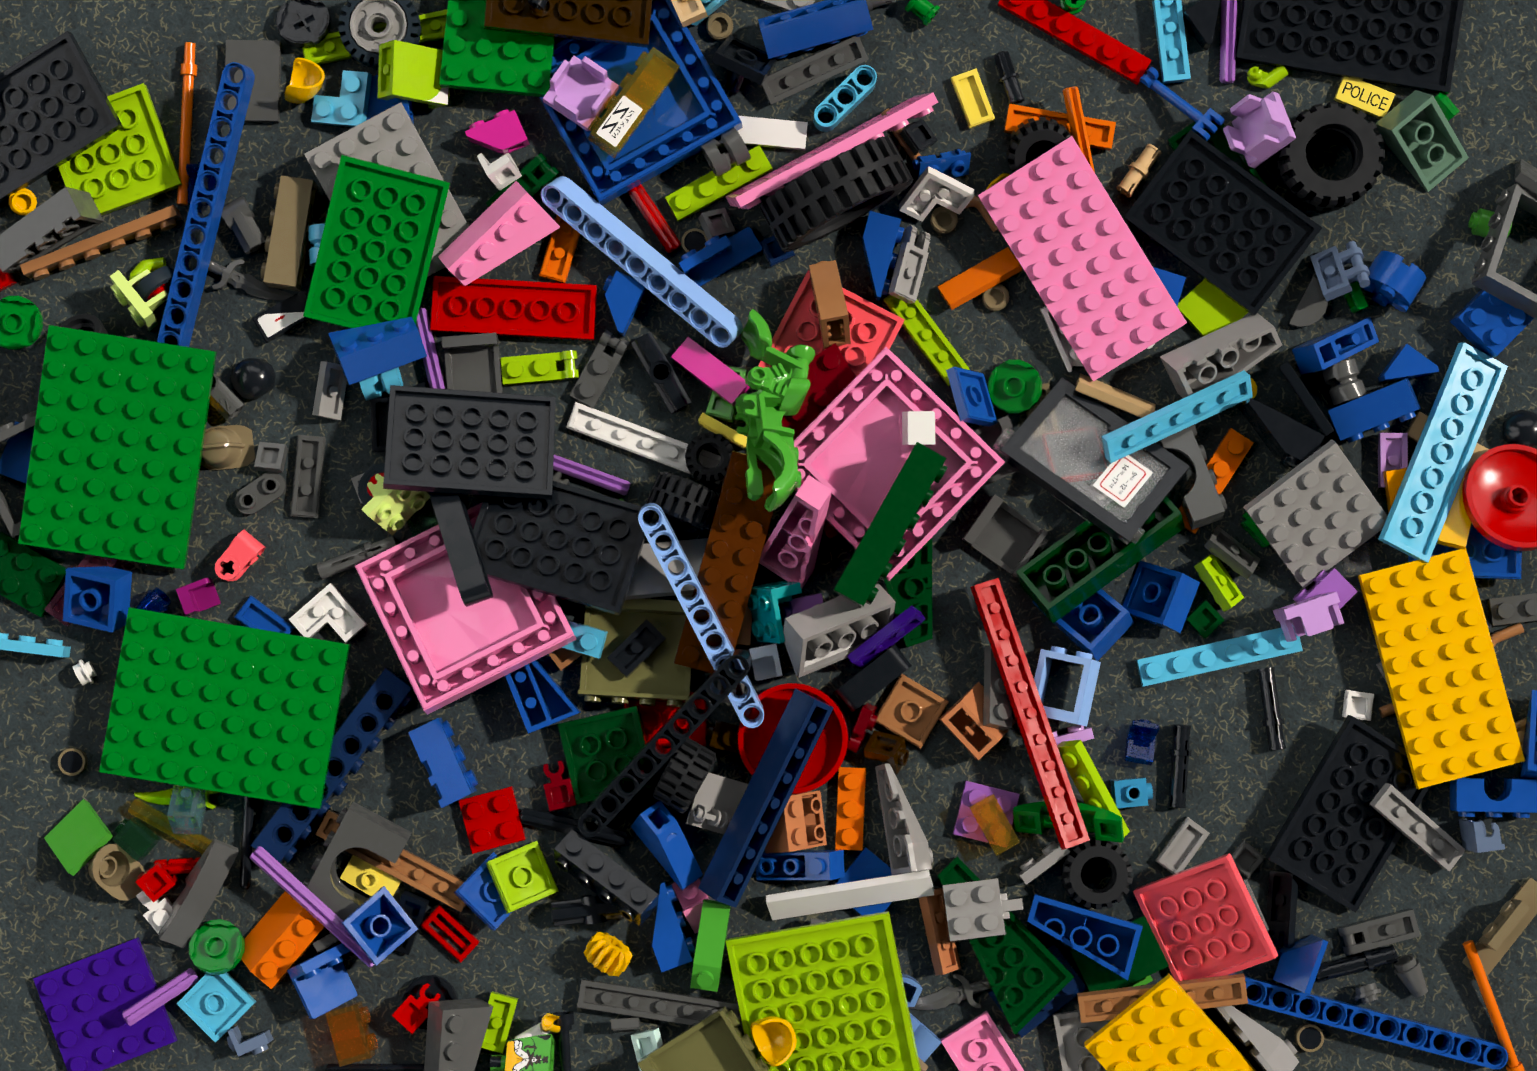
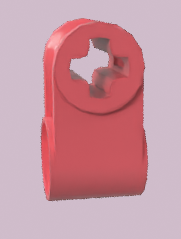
M242 530L215 563L216 574L223 580L229 582L237 581L258 559L257 555L261 556L266 547L246 530ZM226 563L233 564L232 568L235 570L233 574H224L226 572L224 568Z

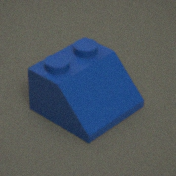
M1140 560L1123 607L1134 617L1181 633L1200 582L1181 572Z
M109 566L67 568L63 621L111 633L125 626L128 608L130 607L132 572Z

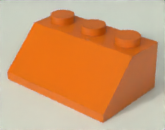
M285 891L244 939L245 951L241 960L251 973L270 989H273L286 976L287 970L297 963L312 943L325 930V927Z

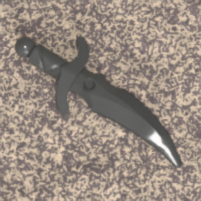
M210 260L208 271L222 277L219 283L212 285L214 290L223 289L230 283L235 289H243L246 293L259 298L284 300L293 296L279 289L268 287L251 274H241L235 271L238 266L244 265V260H235L227 267Z
M954 974L953 977L962 983L961 986L955 988L945 987L935 993L920 997L915 1007L908 1008L914 1010H936L945 1008L952 1003L959 1004L965 999L968 1000L971 1006L980 1008L981 1004L974 1001L973 994L991 989L987 978L969 984L964 976Z

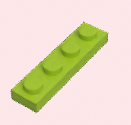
M760 145L749 150L750 160L739 166L731 165V170L716 177L713 171L666 196L665 199L677 221H682L772 171L773 168Z
M1062 741L1057 746L1060 756L1085 804L1109 810L1122 817L1082 741ZM1122 817L1123 834L1125 837L1130 830Z

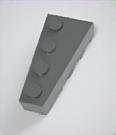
M65 187L11 227L0 231L1 271L15 274L21 271L20 264L49 254L104 222L91 194Z
M480 998L429 1002L424 1071H474L493 1006Z

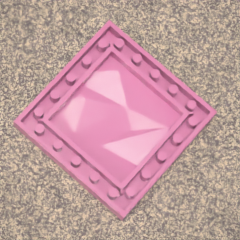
M885 347L794 440V447H797L799 451L797 466L798 471L801 472V486L809 475L832 490L826 521L857 549L915 446L902 445V412H935V445L924 446L946 458L944 465L948 468L939 483H932L930 489L934 493L925 508L919 506L916 514L920 515V518L911 532L905 531L902 538L907 541L898 556L894 554L891 556L888 563L893 566L886 577L890 581L1005 461L964 421H960V418L929 387Z
M482 503L467 510L472 528L475 526ZM439 525L355 566L423 711L427 715L577 640L557 598L535 590L488 577L493 598L466 607L458 590Z

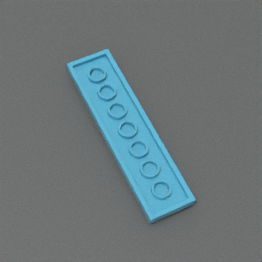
M1465 342L1458 343L1378 540L1416 560L1429 563L1508 368L1507 365Z

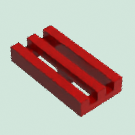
M441 905L420 925L460 963L480 942ZM439 913L471 942L469 946L437 917ZM433 921L465 951L462 954L459 953L429 924Z

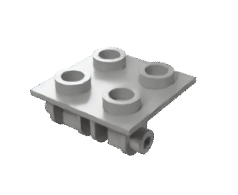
M708 773L692 801L686 824L724 834L748 784Z

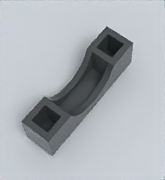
M1195 425L1156 442L1190 466L1189 469L1194 477V486L1184 496L1182 507L1191 530L1222 520L1225 509H1227L1223 494H1218L1215 488L1217 480L1212 469L1208 470L1205 460H1207L1205 449L1202 444L1198 445L1195 436H1197Z

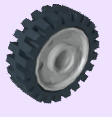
M347 0V5H343L341 9L342 15H339L338 21L340 25L338 28L343 45L356 61H359L366 67L370 66L372 69H378L379 44L397 40L419 45L421 22L417 10L410 0ZM377 23H386L387 25L383 32L377 33L373 31Z

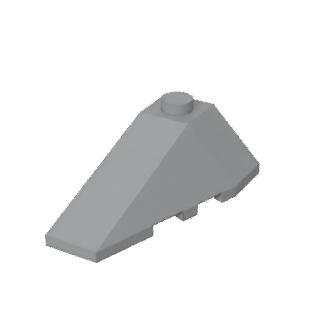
M890 763L876 766L875 770L891 874L898 875L931 870V864L933 863L932 850L928 846V841Z
M1232 1005L1214 1008L1262 1071H1293L1299 1061L1295 1054L1298 1051L1288 1039L1283 1041Z

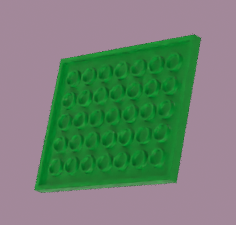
M49 325L18 544L185 569L217 351Z
M129 607L99 772L320 809L350 644Z

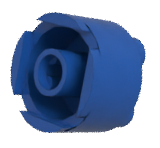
M1381 251L1368 268L1370 272V285L1363 289L1374 294L1372 300L1381 306L1390 304L1401 312H1407L1424 285L1426 275L1415 264L1411 263L1410 266L1404 264L1402 256L1389 251Z

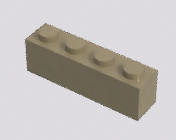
M281 175L280 183L275 184L274 199H277L275 210H271L269 218L272 232L271 236H267L265 242V252H268L267 262H263L261 266V279H264L263 282L268 287L301 291L309 242L308 226L312 223L317 185L314 180Z

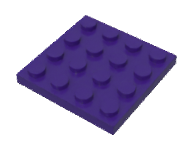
M139 937L33 978L67 1071H102L177 1041L164 1005L132 1026H129L122 1017L123 1011L158 989Z

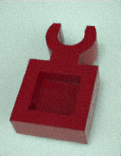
M866 703L862 707L848 743V750L857 753L866 732L873 730L878 716L874 715L877 709L876 706Z
M562 760L558 761L559 770L557 773H552L549 770L548 763L543 766L545 775L551 780V783L543 784L549 811L577 805L571 779H563L562 777L565 771V765Z

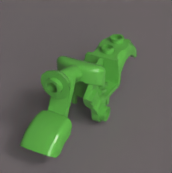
M752 309L748 316V322L741 333V338L747 345L751 357L761 360L772 367L762 368L757 366L752 368L747 376H745V383L758 391L751 394H741L735 399V407L738 412L735 419L746 422L745 427L738 426L736 431L739 434L747 435L746 454L748 470L745 473L747 497L750 500L756 501L764 493L762 471L757 466V458L767 465L773 473L775 479L772 487L773 493L766 499L764 505L765 509L771 512L779 508L789 496H792L795 488H800L802 477L797 466L799 451L797 447H794L793 440L794 429L782 427L783 416L796 415L802 406L811 386V382L807 378L809 364L815 357V350L810 346L796 345L787 350L786 353H783L771 347L772 335L765 319L756 310Z

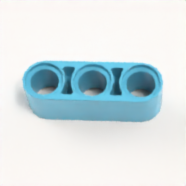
M868 65L857 67L816 107L813 121L818 130L822 132L833 130L873 91L877 80L874 68ZM860 75H867L871 78L872 82L864 86L858 83L857 78ZM843 93L849 94L852 97V102L842 104L839 102L838 96ZM822 112H828L833 116V120L830 123H823L819 120L818 116Z

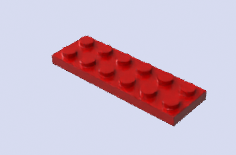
M434 276L430 330L433 332L497 333L503 336L594 341L597 285L478 278L464 286L456 277Z

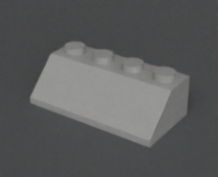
M878 582L875 588L879 589L870 605L865 603L863 607H860L839 595L832 600L817 604L812 608L785 618L784 643L795 675L798 678L848 658L847 655L893 620L896 602Z

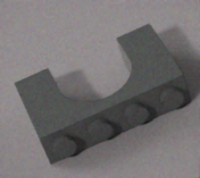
M353 802L349 809L343 807L336 820L340 826L336 833L333 831L329 833L323 844L327 847L324 856L318 854L311 867L315 873L311 879L306 877L303 882L305 887L342 920H345L368 898L350 890L340 881L336 872L337 856L346 849L358 847L368 849L396 863L412 834L409 830L356 802Z

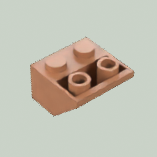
M979 682L939 718L943 725L977 760L981 759L1008 732V730L1003 731L983 726L984 687ZM1012 718L1013 726L1016 723V721Z
M820 790L791 794L767 843L765 853L793 852L827 845Z

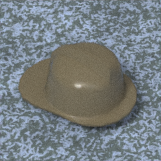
M242 425L211 427L205 430L201 466L210 470L234 469L248 466L255 460L251 429Z
M105 845L89 860L88 872L90 877L112 897L128 901L135 898L142 891L135 881L138 875L144 872L143 866L120 845Z

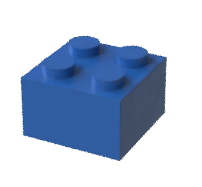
M1481 289L1450 322L1478 350L1493 358L1498 356L1534 318L1523 310L1515 308Z

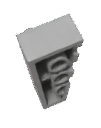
M1257 313L1255 316L1251 314L1160 356L1177 393L1182 398H1185L1243 370L1248 371L1281 347L1282 343L1275 327Z

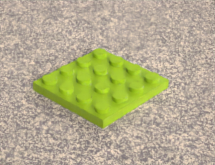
M144 83L107 96L123 125L122 128L59 166L65 186L89 192L101 216L176 189L182 185L149 91Z

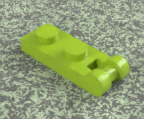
M577 351L501 357L503 385L578 379L579 371L575 368ZM564 361L565 370L557 371L556 362Z

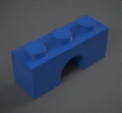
M1463 777L1451 780L1450 810L1458 811V816L1475 817V812H1485V817H1502V812H1513V817L1530 818V813H1537V779L1504 778L1503 793L1493 800L1485 793L1483 778Z

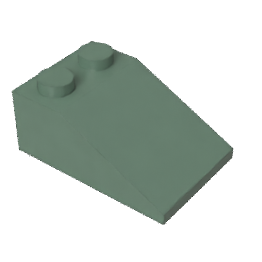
M1415 90L1375 123L1386 145L1427 192L1469 158L1433 95Z

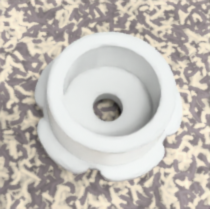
M79 660L78 664L72 666L82 685L89 682L91 684L94 683L93 677L97 676L90 661L84 663L83 660Z

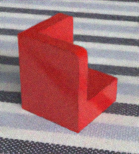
M157 862L145 873L141 872L135 882L155 902L176 884L178 877L175 874L170 876L160 863Z

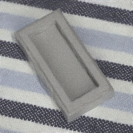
M1186 816L1155 861L1172 874L1183 871L1210 833Z

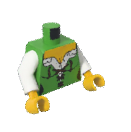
M547 1013L543 1016L540 1023L520 1033L514 1039L507 1042L506 1055H491L490 1071H553L555 1041L552 1034L549 1033L550 1031L554 1033L560 1031V1026L553 1024L556 1019H559V1016Z

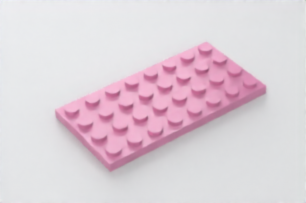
M934 93L913 96L886 112L887 115L882 116L880 114L725 197L730 206L750 209L761 203L759 197L774 195L780 188L785 187L784 184L799 178L807 171L818 167L821 163L829 161L857 145L865 144L867 141L876 140L882 136L885 137L884 131L891 132L903 128L909 124L907 119L921 118L934 111L932 106L938 103Z
M1072 136L977 195L1092 381L1097 380L1187 323Z

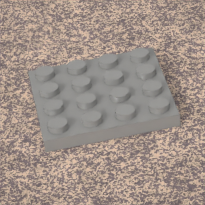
M1330 440L1243 507L1303 589L1311 584L1323 570L1328 571L1381 531L1387 519V515L1333 440Z

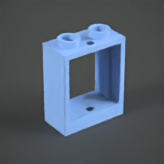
M1051 646L1050 651L1040 650L1034 681L1042 704L1053 659L1084 665L1074 712L1043 706L1047 718L1087 727L1101 664L1099 661L1092 660L1093 654L1076 651V656L1068 655L1067 649Z

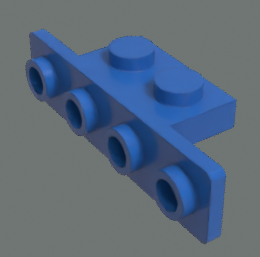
M750 227L743 229L730 238H727L726 235L720 238L717 235L705 242L706 247L696 252L693 249L681 257L683 261L679 262L678 269L701 287L761 252L762 246Z

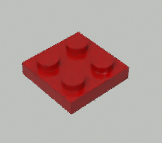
M513 786L458 800L472 854L526 840Z

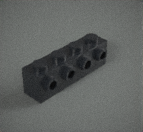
M573 829L555 847L554 862L562 871L568 872L575 877L583 887L596 893L604 903L612 905L627 920L633 921L640 927L657 908L658 894Z

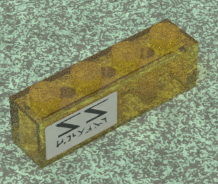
M652 47L649 53L643 51L635 63L638 68L632 75L628 72L619 86L623 88L617 97L614 94L611 95L604 105V108L607 110L602 118L596 116L588 127V130L591 131L588 140L614 159L672 81L680 67L654 47Z

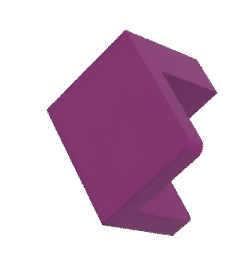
M204 578L176 589L185 615L191 616L221 603L212 578Z

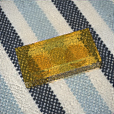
M994 794L969 806L996 856L1020 843Z

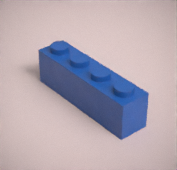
M825 0L758 19L768 59H781L799 50L810 51L817 45L824 43L835 44L841 41L842 38L863 36L868 31L873 30L866 0Z

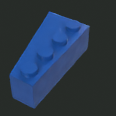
M1034 895L1027 922L1128 980L1143 928L1142 925L1042 895Z

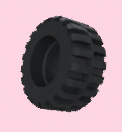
M1329 102L1326 106L1320 103L1313 105L1309 110L1305 109L1291 122L1296 139L1274 154L1277 157V161L1274 163L1275 171H1280L1281 174L1278 180L1281 186L1287 185L1289 191L1286 193L1291 198L1297 196L1300 199L1299 204L1305 207L1309 204L1313 205V210L1322 211L1324 208H1328L1329 211H1333L1353 204L1377 182L1376 178L1383 169L1381 161L1385 158V150L1380 149V145L1383 143L1382 135H1376L1374 132L1377 128L1376 124L1373 121L1368 123L1364 119L1367 114L1360 110L1355 113L1352 111L1353 106L1346 103L1342 107L1338 106V102ZM1320 133L1332 134L1347 144L1352 155V168L1346 177L1338 181L1327 180L1318 176L1310 168L1306 159V145L1315 135Z

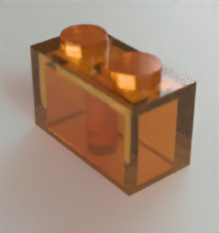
M362 1001L336 1007L325 1013L339 1067L370 1059L375 1055L378 1043L375 1034H370L367 1024L371 1022L370 1012L367 1006L363 1007Z

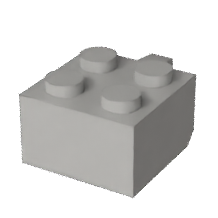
M998 878L943 885L950 942L1006 935L1004 919L1010 918L1009 911L1024 910L1022 898L1008 900L1007 893L1000 894Z

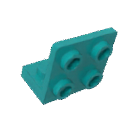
M774 581L752 587L747 605L752 613V632L757 641L779 644L785 642L778 603L793 600L792 595L802 593L800 582Z

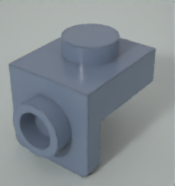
M238 1025L229 1029V1036H227L230 1049L233 1052L236 1051L238 1057L250 1051L253 1055L259 1054L269 1049L267 1044L274 1040L270 1030L244 1040Z

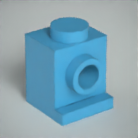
M1144 777L1110 780L1112 799L1118 809L1149 806L1148 800L1153 799L1152 784L1146 783V778ZM1136 788L1138 790L1136 798L1129 796L1130 789Z

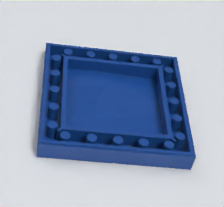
M652 0L648 48L567 38L554 45L551 78L564 60L569 62L573 55L580 60L586 56L607 70L608 78L619 85L618 91L589 131H586L544 103L543 97H539L598 203L602 206L702 151L701 145L715 139L719 141L721 140V134L732 128H735L737 131L743 128L742 121L687 26H682L671 0ZM622 96H625L643 110L618 145L614 147L596 132Z

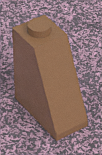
M836 260L820 261L809 265L810 280L824 349L834 343L837 346L851 344L848 311Z

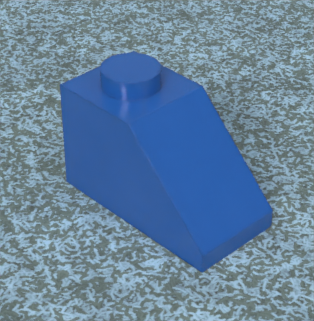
M616 270L614 276H608L603 290L606 291L605 297L618 333L621 336H625L646 288L636 279Z

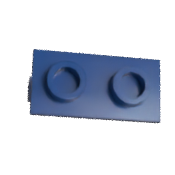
M955 149L954 151L940 153L939 158L935 154L918 156L912 162L913 169L915 171L918 170L917 180L928 166L951 178L968 175L971 153Z

